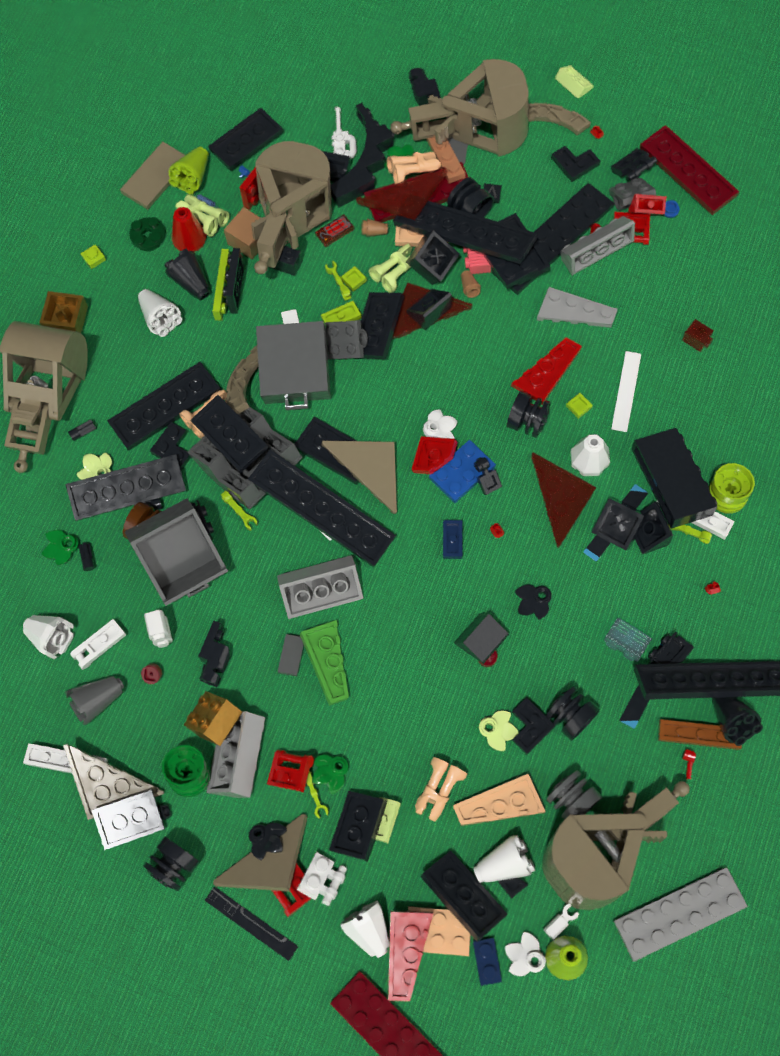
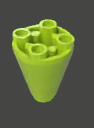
M203 147L195 148L173 163L168 170L169 183L190 195L197 191L201 185L209 154L207 150Z
M561 936L550 942L546 949L545 961L547 968L553 976L563 980H572L583 974L587 967L588 955L586 948L579 940L571 936ZM568 951L573 952L575 955L574 959H567L566 953Z

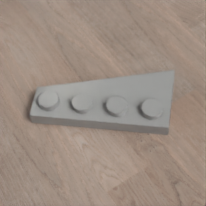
M549 287L537 320L543 321V319L559 323L560 321L571 322V324L587 323L590 326L611 328L618 309Z

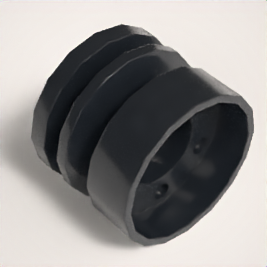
M467 177L458 183L447 200L448 207L485 217L489 213L494 203V197L485 189H481V185L476 183L472 177Z
M519 391L511 408L506 427L519 431L523 425H526L525 434L528 435L531 429L534 428L532 437L537 438L548 420L551 402L545 400L543 406L540 407L542 398H538L534 404H531L532 395Z
M575 686L562 693L551 705L550 711L546 715L548 720L553 719L556 715L558 716L553 723L555 726L563 721L566 723L561 732L571 741L589 725L600 711L592 701H588L582 706L580 702L584 694L580 693L574 698L578 691V688Z
M164 836L156 847L162 853V856L159 858L151 854L150 858L156 862L155 866L153 867L148 862H145L143 867L147 869L150 876L162 885L179 892L182 887L174 882L176 878L185 883L187 880L181 874V871L185 870L192 873L200 861Z

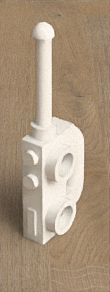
M336 107L337 130L333 132L332 140H334L332 142V146H334L333 153L347 155L351 159L355 157L357 152L356 139L354 136L348 135V131L342 132L340 123L341 109ZM345 144H349L350 151L345 150Z

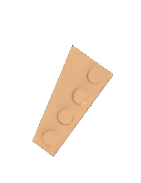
M529 774L453 805L461 826L545 813V809Z

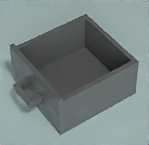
M323 321L256 326L260 396L265 404L285 403L286 410L308 409V401L331 399L327 336ZM304 401L302 405H289V402Z
M187 498L125 531L131 546L165 606L186 594L190 598L208 588V582L228 572L197 512Z

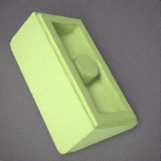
M572 66L560 68L556 75V80L576 98L582 97L593 88V85Z

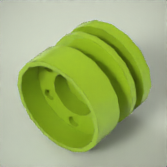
M728 463L721 466L716 471L709 486L712 497H715L717 501L716 510L723 513H736L746 505L755 486L754 477L750 470L740 464Z

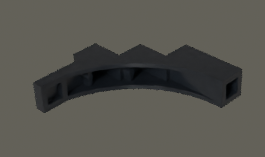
M362 102L356 105V114L365 127L366 142L362 155L355 166L345 176L331 184V197L338 208L360 198L365 192L375 189L374 182H376L373 174L384 169L385 156L383 152L394 146L393 139H395V136L391 129L388 130L385 124L380 126L378 121L372 118L369 108H365Z

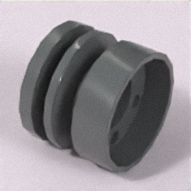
M578 770L562 779L552 789L551 794L546 799L550 804L558 798L559 801L553 807L555 810L562 806L566 807L561 816L564 820L570 815H585L602 798L594 787L586 791L582 789L587 779L584 778L577 783L576 780L581 776Z

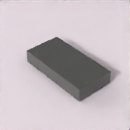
M286 634L278 667L279 674L298 677L304 649L300 636Z

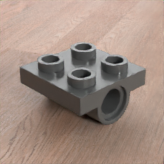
M633 178L630 182L618 183L615 187L609 188V193L613 197L616 209L620 211L630 207L634 194L656 195V189L642 178Z
M361 320L325 323L329 359L364 357L363 348L367 345L368 337L366 331L361 329Z

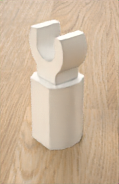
M570 904L563 908L562 915L558 914L543 929L552 940L569 925L568 921L575 920L578 917V912L573 916L567 914V909L571 906Z

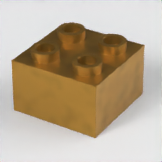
M48 291L39 323L43 326L81 333L88 305L82 295Z
M206 691L199 698L194 710L188 715L184 726L199 737L221 746L242 714V711L228 700Z

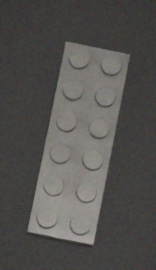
M724 868L615 920L614 924L634 962L748 906L728 868Z

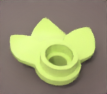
M103 453L99 458L93 454L84 455L83 466L85 468L77 473L78 478L82 480L97 476L102 472L104 474L111 472V457L107 453Z
M497 711L492 717L482 719L479 724L480 733L487 737L488 744L495 750L505 751V741L513 740L519 734L518 730L508 723L511 717L510 712ZM491 725L493 729L491 731H487L485 729V726Z

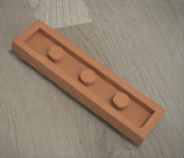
M435 136L426 138L432 152L436 154V159L440 161L441 169L444 171L448 182L452 183L464 179L465 172L447 138H445V141H442V144L436 142Z

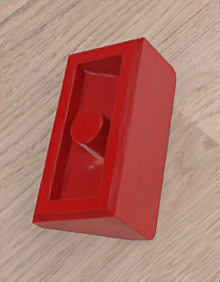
M634 194L628 213L665 215L666 196Z

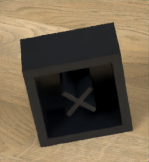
M433 230L422 237L406 263L433 285L442 281L460 253Z
M609 498L591 533L624 550H629L647 515L615 498Z

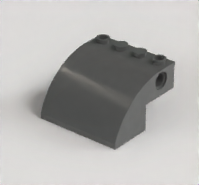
M249 407L238 415L268 445V448L242 473L232 465L206 436L202 437L187 453L224 491H227L235 500L251 509L266 493L257 488L248 478L268 451L271 449L294 466L303 457L293 442L273 431L263 415Z

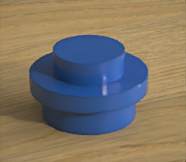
M669 200L666 202L664 216L673 218L678 215L680 208L676 201Z

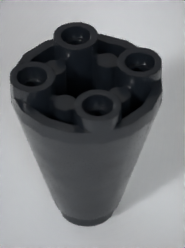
M184 249L179 253V257L165 263L166 275L193 297L201 301L209 296L211 293L209 285L194 251Z
M737 697L712 698L723 736L730 743L741 746L746 740L762 731L763 726L760 715Z

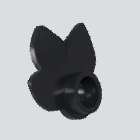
M524 585L515 591V594L522 599L518 607L519 614L527 616L534 613L539 620L547 615L549 611L548 603L552 597L551 591L547 587L539 586L535 588L532 585ZM539 594H544V595H545V598H544V599H540V598L538 597V595H539Z
M270 823L266 826L255 825L252 827L248 836L252 843L251 851L253 856L258 860H263L267 852H282L283 846L280 836L286 833V827L279 823ZM258 832H262L260 836H255Z

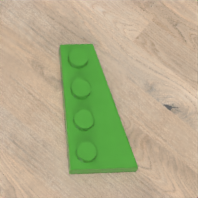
M337 620L300 633L329 706L349 698L346 675L343 669V656L340 650V637L337 631Z

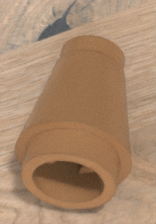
M370 219L362 221V235L368 237L387 234L388 224Z
M470 271L462 272L461 280L464 294L469 298L476 297L480 293V284Z

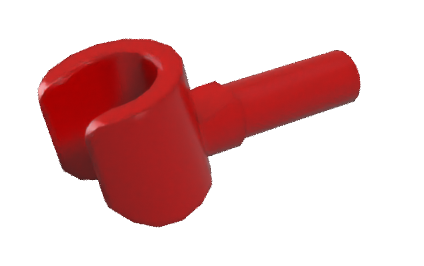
M689 749L684 751L682 757L683 760L688 761L686 779H691L692 766L696 758V753Z

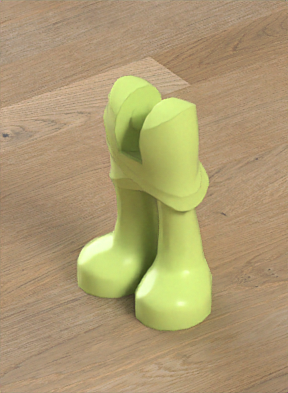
M189 194L186 195L185 201H179L176 204V208L187 207L190 209L198 221L203 223V231L209 237L214 236L218 225L224 227L229 221V212L222 208L209 206L204 201Z
M409 244L404 245L397 252L392 253L390 259L369 269L371 278L375 282L382 280V286L387 292L393 293L396 290L397 278L410 268L406 263L408 259L406 257L412 251V246ZM397 263L399 264L396 268H394L392 271L386 274V272L389 269H391L394 265H396Z

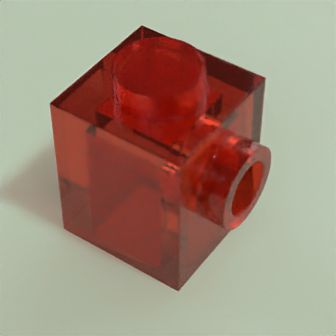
M695 319L686 330L682 341L701 352L704 347L708 348L712 343L714 330Z

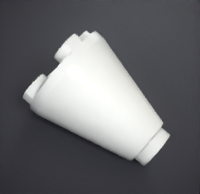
M148 289L139 293V304L146 324L152 333L164 337L182 322L181 312L176 305Z
M518 835L510 836L479 861L477 866L473 867L480 883L484 881L487 883L531 875L535 871L532 860H528L525 854L528 850L524 841L520 840Z

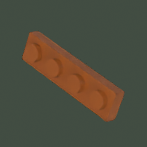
M662 719L659 721L658 741L736 750L742 749V745L736 746L735 743H730L724 738L720 726Z

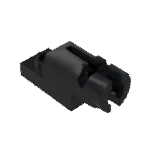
M413 68L409 71V80L415 100L419 106L428 104V98L431 95L437 96L438 99L441 98L435 78L428 79L422 68Z
M214 620L198 655L199 659L206 663L203 664L199 679L205 684L218 687L221 678L217 673H224L230 658V649L228 646L218 643L224 636V628L220 622Z

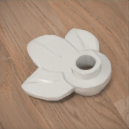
M441 410L432 411L428 415V421L423 426L424 435L426 437L454 439L451 431L456 427L457 420L451 416H443Z
M524 932L521 944L512 943L505 946L507 956L513 961L509 972L512 974L525 976L529 972L536 973L544 968L545 957L539 951V942L533 935ZM536 957L539 961L536 966L531 964V958Z

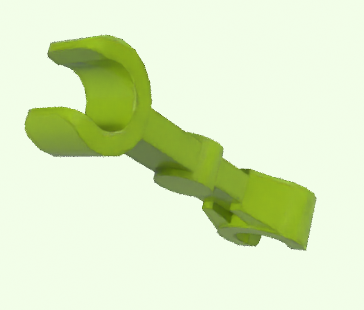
M332 261L333 268H328L327 264H325L326 272L332 274L336 284L339 285L343 299L345 301L351 299L349 288L343 284L341 277L337 274L336 262Z
M227 491L221 494L222 500L229 504L235 513L242 518L247 530H252L248 525L250 521L258 525L257 520L246 514Z
M682 525L670 528V530H679L686 535L699 538L705 544H708L712 537L710 532H701L691 526Z
M309 771L306 783L310 787V793L317 805L315 815L320 819L318 815L319 809H324L327 816L329 812L326 806L320 804L316 788L314 789L312 776Z

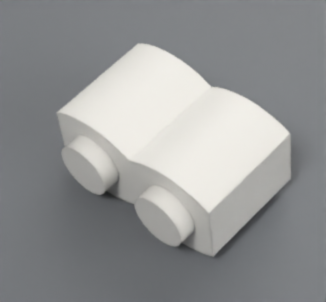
M156 610L145 613L144 618L148 636L152 640L153 645L159 648L168 646L172 642L168 619L164 612Z

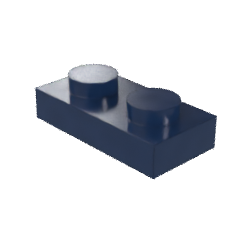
M443 520V559H462V520Z
M494 938L480 940L479 942L473 941L480 986L501 983Z

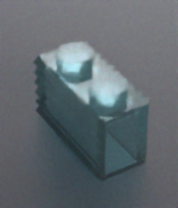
M620 618L616 619L604 639L610 649L615 651L618 649L624 653L623 656L626 659L637 662L652 640L651 637Z

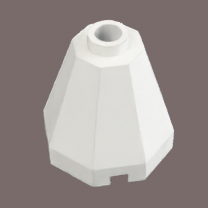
M588 435L582 438L571 449V467L580 471L579 473L582 476H599L610 464L609 447L598 435Z
M32 615L24 621L23 633L39 652L52 659H56L57 656L55 655L65 653L73 639V633L70 632V628L73 629V624L61 617Z
M375 901L362 907L363 910L356 911L341 922V927L345 934L371 957L376 955L379 958L388 952L387 948L390 946L382 908L379 902Z

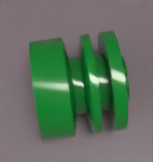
M179 745L171 749L163 759L162 773L176 794L183 797H194L208 787L211 771L202 753L196 747Z

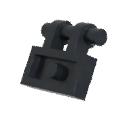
M636 148L613 164L611 170L617 175L626 176L627 180L631 181L633 178L636 179L641 176L643 171L651 169L653 164L657 162V159L654 156L649 158L648 152Z

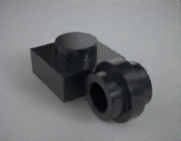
M485 457L477 458L476 462H474V467L477 472H482V475L476 478L483 494L487 495L501 488L502 485L496 470L491 469L488 471L489 463Z

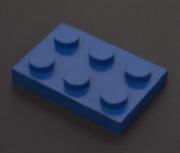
M468 440L454 453L453 459L429 475V479L456 503L478 483L476 477L482 475V472H477L474 467V462H476L477 458L485 457L489 463L488 471L494 469L496 464L471 440Z

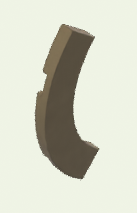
M547 103L528 104V122L546 121L556 123L568 128L576 135L590 127L591 122L575 111L571 112L563 109L562 106Z
M257 345L250 350L251 354L238 363L228 381L226 402L237 414L249 408L246 400V388L250 377L259 366Z

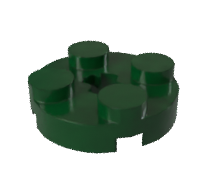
M146 217L131 223L129 236L132 244L140 248V250L153 251L160 246L159 244L162 240H165V230L156 217ZM145 232H151L148 237L143 235Z

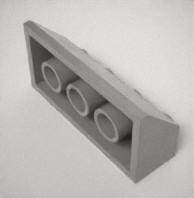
M624 216L619 219H613L608 225L597 228L592 234L581 237L572 245L565 246L561 250V260L571 275L633 242L635 232L634 221Z
M352 555L277 575L288 619L364 599Z
M247 711L242 712L221 746L216 745L211 767V779L206 793L235 798H250L265 717Z

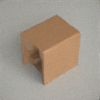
M243 207L224 229L228 245L233 248H240L242 254L253 259L258 253V239L254 240L252 236L251 223L259 220L260 217Z

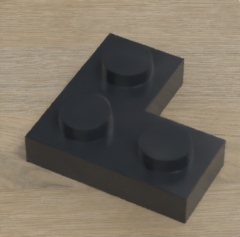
M565 145L551 155V159L572 182L600 165L599 158L591 149L575 157Z
M170 422L150 449V453L159 459L176 454L182 471L191 459L187 451L178 447L187 435V431Z
M527 697L512 711L526 726L512 741L528 755L555 728V725Z

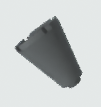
M111 676L70 688L65 691L67 698L71 697L72 701L69 704L79 721H83L85 726L123 693L122 689L124 686L119 678Z

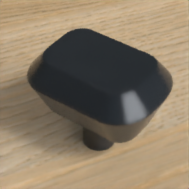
M162 803L158 806L162 820H167L172 816L167 803Z

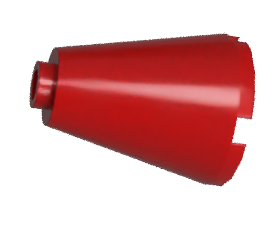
M179 207L174 211L171 236L174 247L179 251L188 249L189 251L196 252L200 250L207 238L203 231V226L187 207Z

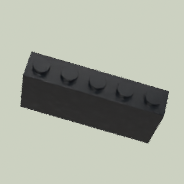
M677 428L635 440L632 451L671 529L713 516L717 508V501L715 497H712L708 483L703 480L700 468L693 461L692 453L687 449L682 434H679Z

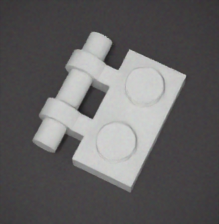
M316 852L297 890L314 900L321 894L324 896L322 903L329 906L338 894L337 889L339 885L345 880L347 868L339 866L337 871L332 870L335 862ZM327 878L332 880L329 887L324 885Z

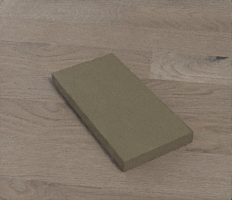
M162 142L124 184L120 192L148 210L170 185L168 174L170 166L185 155Z

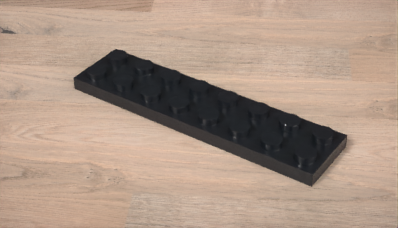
M589 182L534 231L537 233L535 243L549 265L561 256V250L565 246L574 244L593 224L597 223L614 207V202ZM492 269V274H493L497 279H499V277L497 276V274L495 273V271ZM537 277L520 285L515 284L509 289L519 295Z
M411 195L393 220L395 226L424 235L434 230L447 242L518 264H522L537 239V233Z
M271 449L248 478L257 488L373 568L396 537L395 534Z
M780 661L637 664L634 668L645 700L780 696Z

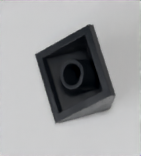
M431 289L408 308L406 312L426 330L451 309L452 295L450 292Z
M654 502L640 511L647 515L635 538L642 554L668 546L673 538V534L658 502Z
M479 614L455 640L454 644L484 664L509 634L490 614Z

